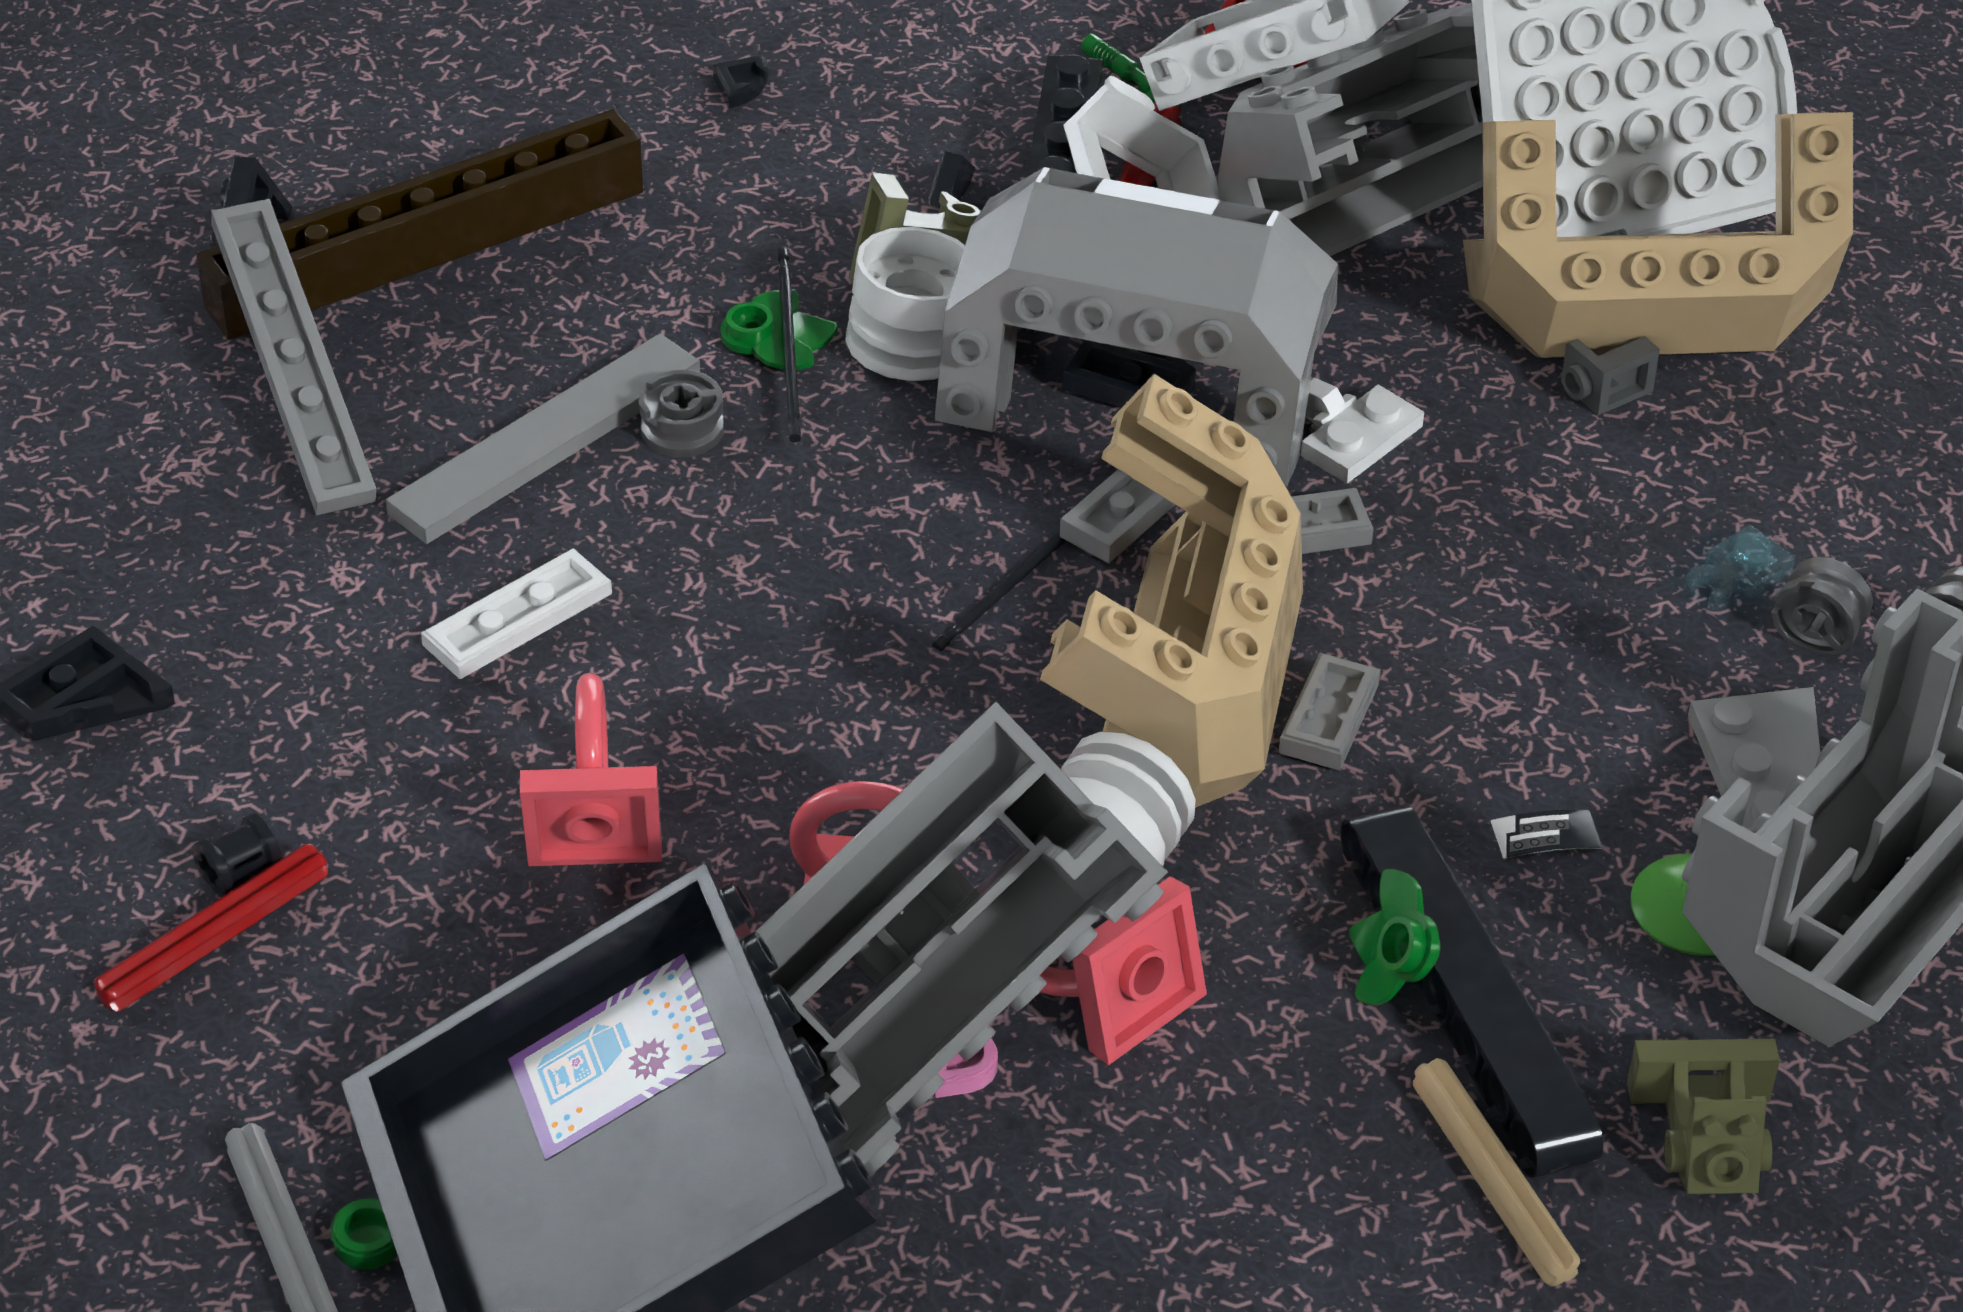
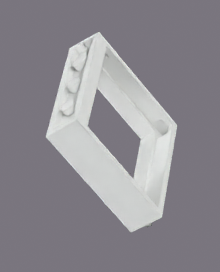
M1247 0L1189 21L1139 59L1158 110L1161 111L1261 77V74L1271 69L1289 65L1293 66L1364 42L1410 2L1409 0ZM1214 23L1216 31L1205 34L1203 27Z

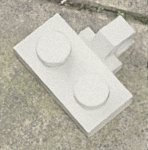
M1313 378L1310 381L1305 417L1312 421L1311 427L1315 432L1302 441L1301 456L1347 484L1423 427L1424 411L1380 385L1375 386L1357 400L1356 396L1351 394L1342 396L1337 387Z

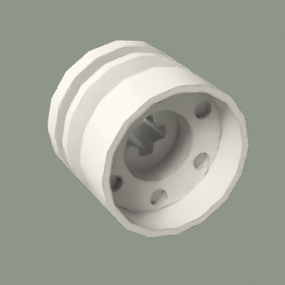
M918 227L889 228L872 234L859 246L852 288L854 295L850 305L845 338L851 355L867 369L885 377L906 381L934 380L939 378L944 312L965 245L958 239L939 231Z
M1098 732L1082 738L1061 768L1093 804L1108 808L1162 866L1164 865V860L1176 847L1181 836L1194 819L1196 799L1187 777L1171 758L1146 741L1125 733Z

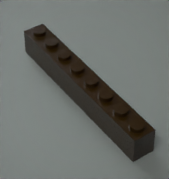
M611 109L279 224L310 310L318 309L643 193L641 138L615 109ZM216 246L196 253L203 303L206 311L228 340L250 333L220 247Z

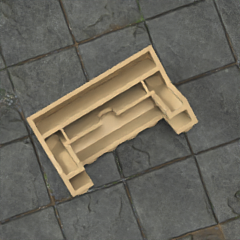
M1853 112L1775 115L1776 231L1557 237L1556 120L1483 122L1484 239L1463 240L1470 299L1536 357L1541 358L1564 357L1566 344L1576 339H1579L1599 356L1611 349L1618 348L1644 336L1660 349L1659 354L1774 351L1832 291L1853 234Z
M1154 374L1113 417L1111 426L1115 429L1112 440L1104 449L1101 459L1186 512L1150 547L1134 612L1095 590L1088 598L1081 627L1067 619L1052 634L1050 643L1055 646L1050 663L1042 670L1040 680L1105 718L1103 732L1125 733L1146 741L1171 758L1187 777L1196 799V808L1243 789L1265 769L1303 594L1301 513L1258 438L1246 432L1239 424L1227 420L1195 400L1186 391L1176 388Z

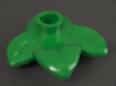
M791 289L797 370H802L814 365L813 351L831 342L837 332V323L798 312V293L795 289ZM780 290L762 293L756 296L752 302L733 306L727 312L726 318L720 327L723 344L728 349L737 353L754 354L767 366L785 370Z
M1385 869L1382 872L1380 880L1382 910L1361 920L1349 929V936L1359 956L1366 964L1356 986L1355 995L1357 1000L1369 1005L1378 1006L1384 1004L1394 997L1405 982H1417L1424 978L1436 964L1440 954L1438 929L1435 922L1429 916L1424 915L1423 896L1420 885L1411 875L1396 869Z

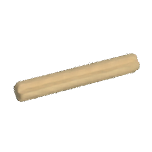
M1436 1058L1428 1064L1422 1063L1415 1070L1416 1077L1413 1080V1087L1543 1282L1552 1287L1575 1278L1578 1274L1577 1267L1580 1264L1579 1256L1445 1060Z

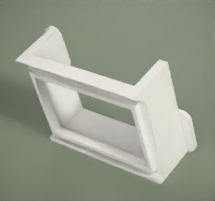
M1109 76L1105 80V84L1063 125L1078 174L1110 179L1102 147L1154 176L1159 189L1223 201L1218 190L1217 180L1204 139L1153 111L1155 105L1146 94L1114 76Z

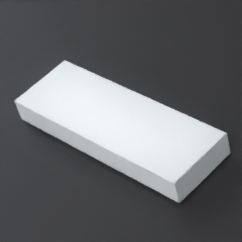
M573 548L421 632L422 645L454 675L462 679L611 595V580Z

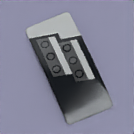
M1589 810L1539 811L1490 820L1503 859L1553 850L1602 849Z

